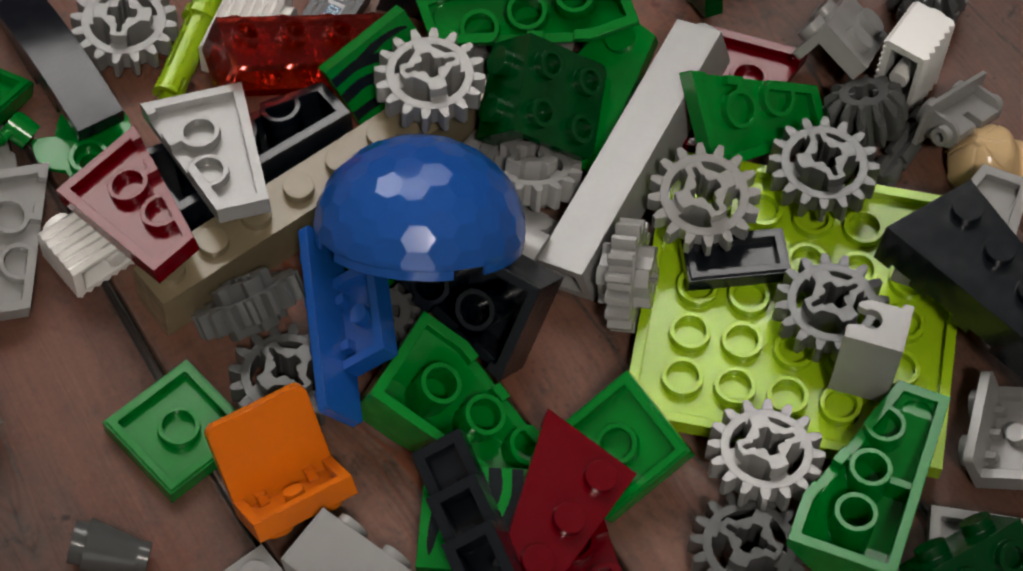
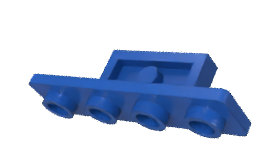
M307 225L298 231L305 290L304 302L308 317L310 353L316 389L315 399L321 414L350 427H355L363 422L358 377L398 355L389 283L387 278L376 277L351 269L344 271L343 266L334 262V252L323 244L322 249L317 248L313 227Z

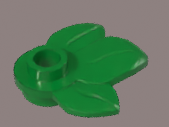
M124 112V121L79 142L65 117L61 114L56 125L54 137H42L31 141L34 157L38 163L49 162V171L65 173L68 178H71L131 128L129 118Z

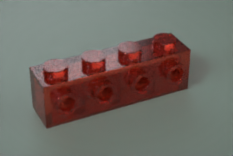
M369 12L365 14L339 15L323 13L319 15L294 16L278 14L274 16L241 17L231 15L215 17L202 52L214 87L242 82L245 97L284 95L323 82L332 93H335L318 67L384 14Z

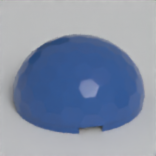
M404 134L374 142L360 149L334 171L326 182L317 201L313 231L317 248L322 249L323 244L334 252V262L343 267L387 279L437 282L454 281V271L483 267V274L487 275L511 265L521 256L524 250L526 224L523 205L517 191L504 171L489 157L476 148L449 137L431 134Z

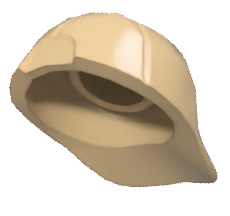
M986 124L981 128L976 127L973 134L945 150L947 154V179L955 188L969 181L983 164L1023 177V141L1014 139L1011 132L1003 126Z

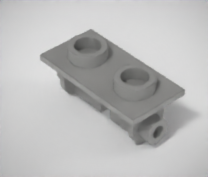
M983 70L966 81L959 80L948 92L938 98H929L922 105L916 116V122L919 125L912 144L916 146L925 139L930 138L939 147L951 148L973 134L976 127L981 128L998 119L1002 113L1003 100L999 95L991 93L982 87L987 72Z

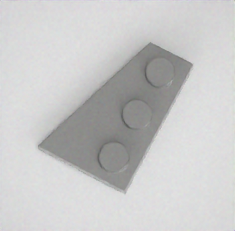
M242 82L140 103L144 119L219 223L272 212Z

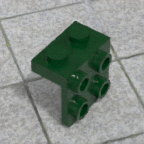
M532 33L493 43L492 51L487 60L488 74L484 97L478 111L480 120L476 139L495 145L525 138L577 160L590 159L594 154L606 81L605 67L594 60Z
M988 511L975 513L958 524L959 531L947 538L938 537L920 544L913 551L915 556L899 565L900 571H1023V523L1020 518L990 515Z

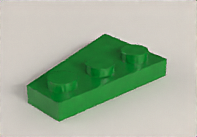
M640 23L631 28L588 42L578 53L602 64L606 69V81L594 154L590 159L581 160V171L586 175L644 77L659 42L656 36Z
M693 70L679 73L696 145L703 142L707 154H713L718 145L724 146L723 158L727 160L738 154L743 157L742 162L771 152L774 139H782L784 127L789 125L799 131L801 120L806 117L813 126H819L824 116L818 86L775 80L759 81L743 79L742 76H718Z

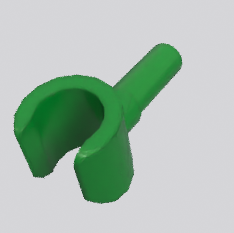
M16 112L0 131V147L10 140L22 150L33 138V135L40 126L24 113Z

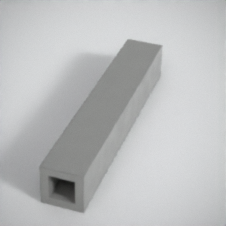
M680 19L676 20L554 229L550 240L537 259L538 263L564 277L559 290L592 302L596 299L598 295L596 270L602 255L603 243L605 241L611 242V236L615 234V224L619 222L620 217L642 218L647 209L648 194L653 193L649 190L651 175H661L658 170L660 161L663 158L672 162L675 160L676 149L683 146L692 130L679 73L693 70L722 76L730 63L722 31L706 23L694 24Z

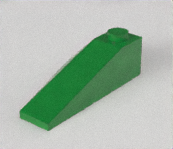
M416 0L428 36L432 27L437 28L439 38L446 39L450 33L455 32L457 33V45L459 47L469 42L474 46L493 45V43L528 33L535 34L553 43L591 42L639 25V19L631 0Z
M423 311L397 345L398 355L384 362L361 396L363 421L411 452H415L459 428L466 433L480 466L527 469L539 431L534 425H527L507 400L510 397L509 393L500 382L495 384L476 360L479 355L470 343L426 311Z
M899 380L866 418L862 428L846 447H842L833 457L831 464L824 473L805 490L786 545L812 571H898L951 397Z

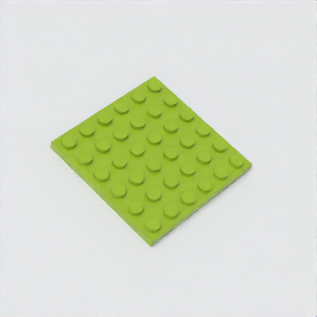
M686 151V152L688 153V155H693V154H695V153H693V152H688V151ZM743 161L740 171L754 170L756 176L751 187L761 189L759 204L754 205L759 209L756 223H747L750 227L749 231L783 228L791 269L797 272L802 258L806 257L813 265H818L821 253H827L833 264H838L843 255L849 256V268L854 270L863 264L867 265L868 270L865 278L868 281L881 279L883 283L879 295L888 296L889 305L903 308V305L907 304L915 307L904 352L890 390L901 380L950 397L958 327L950 320L952 314L929 295L924 299L911 287L890 280L895 267L891 266L888 269L874 258L887 226L942 195L876 184L872 198H865L860 212L857 213L848 207L844 220L840 221L833 212H826L824 221L818 222L815 211L808 210L801 218L797 216L798 204L795 202L786 206L780 204L783 190H770L771 174L766 173L767 165ZM677 180L669 192L670 200L674 199L675 193L681 190L680 180ZM850 180L849 183L844 184L845 187L850 185L854 180ZM737 198L733 199L732 205L726 207L728 219L732 217L738 208ZM711 199L707 201V203H711L712 205L713 200ZM667 226L655 228L652 246L658 247V285L653 297V307L651 309L641 308L629 372L633 374L677 432L709 438L713 423L722 422L725 409L730 408L740 414L744 400H749L755 409H762L766 398L771 399L773 410L780 412L785 405H792L791 417L795 420L808 416L811 420L807 433H821L822 440L819 450L826 452L825 459L832 460L842 447L845 448L862 428L864 421L878 406L879 402L829 389L828 385L834 368L831 355L823 353L818 363L813 362L812 349L806 347L803 351L795 353L792 350L796 338L794 336L780 338L778 334L782 322L773 320L772 314L776 303L773 301L777 284H782V282L687 291L679 251L680 238L678 237L675 241L667 244L664 241ZM804 292L796 299L798 308L802 306L806 295ZM858 312L856 323L861 324L865 316ZM949 406L927 477L939 479L943 469ZM742 435L737 437L733 442H736V440L743 439Z

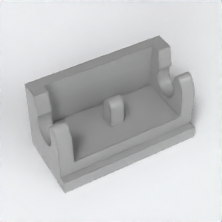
M874 300L859 302L857 311L863 315L875 316L881 325L878 328L870 329L862 324H847L828 388L880 403L889 393L904 352L915 307L904 304L903 308Z

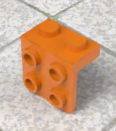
M290 383L210 423L205 429L206 441L235 513L260 544L268 539H277L287 535L293 530L295 525L317 515L322 508L331 512L337 509L344 500L358 494L352 475L331 456L308 393L299 383Z

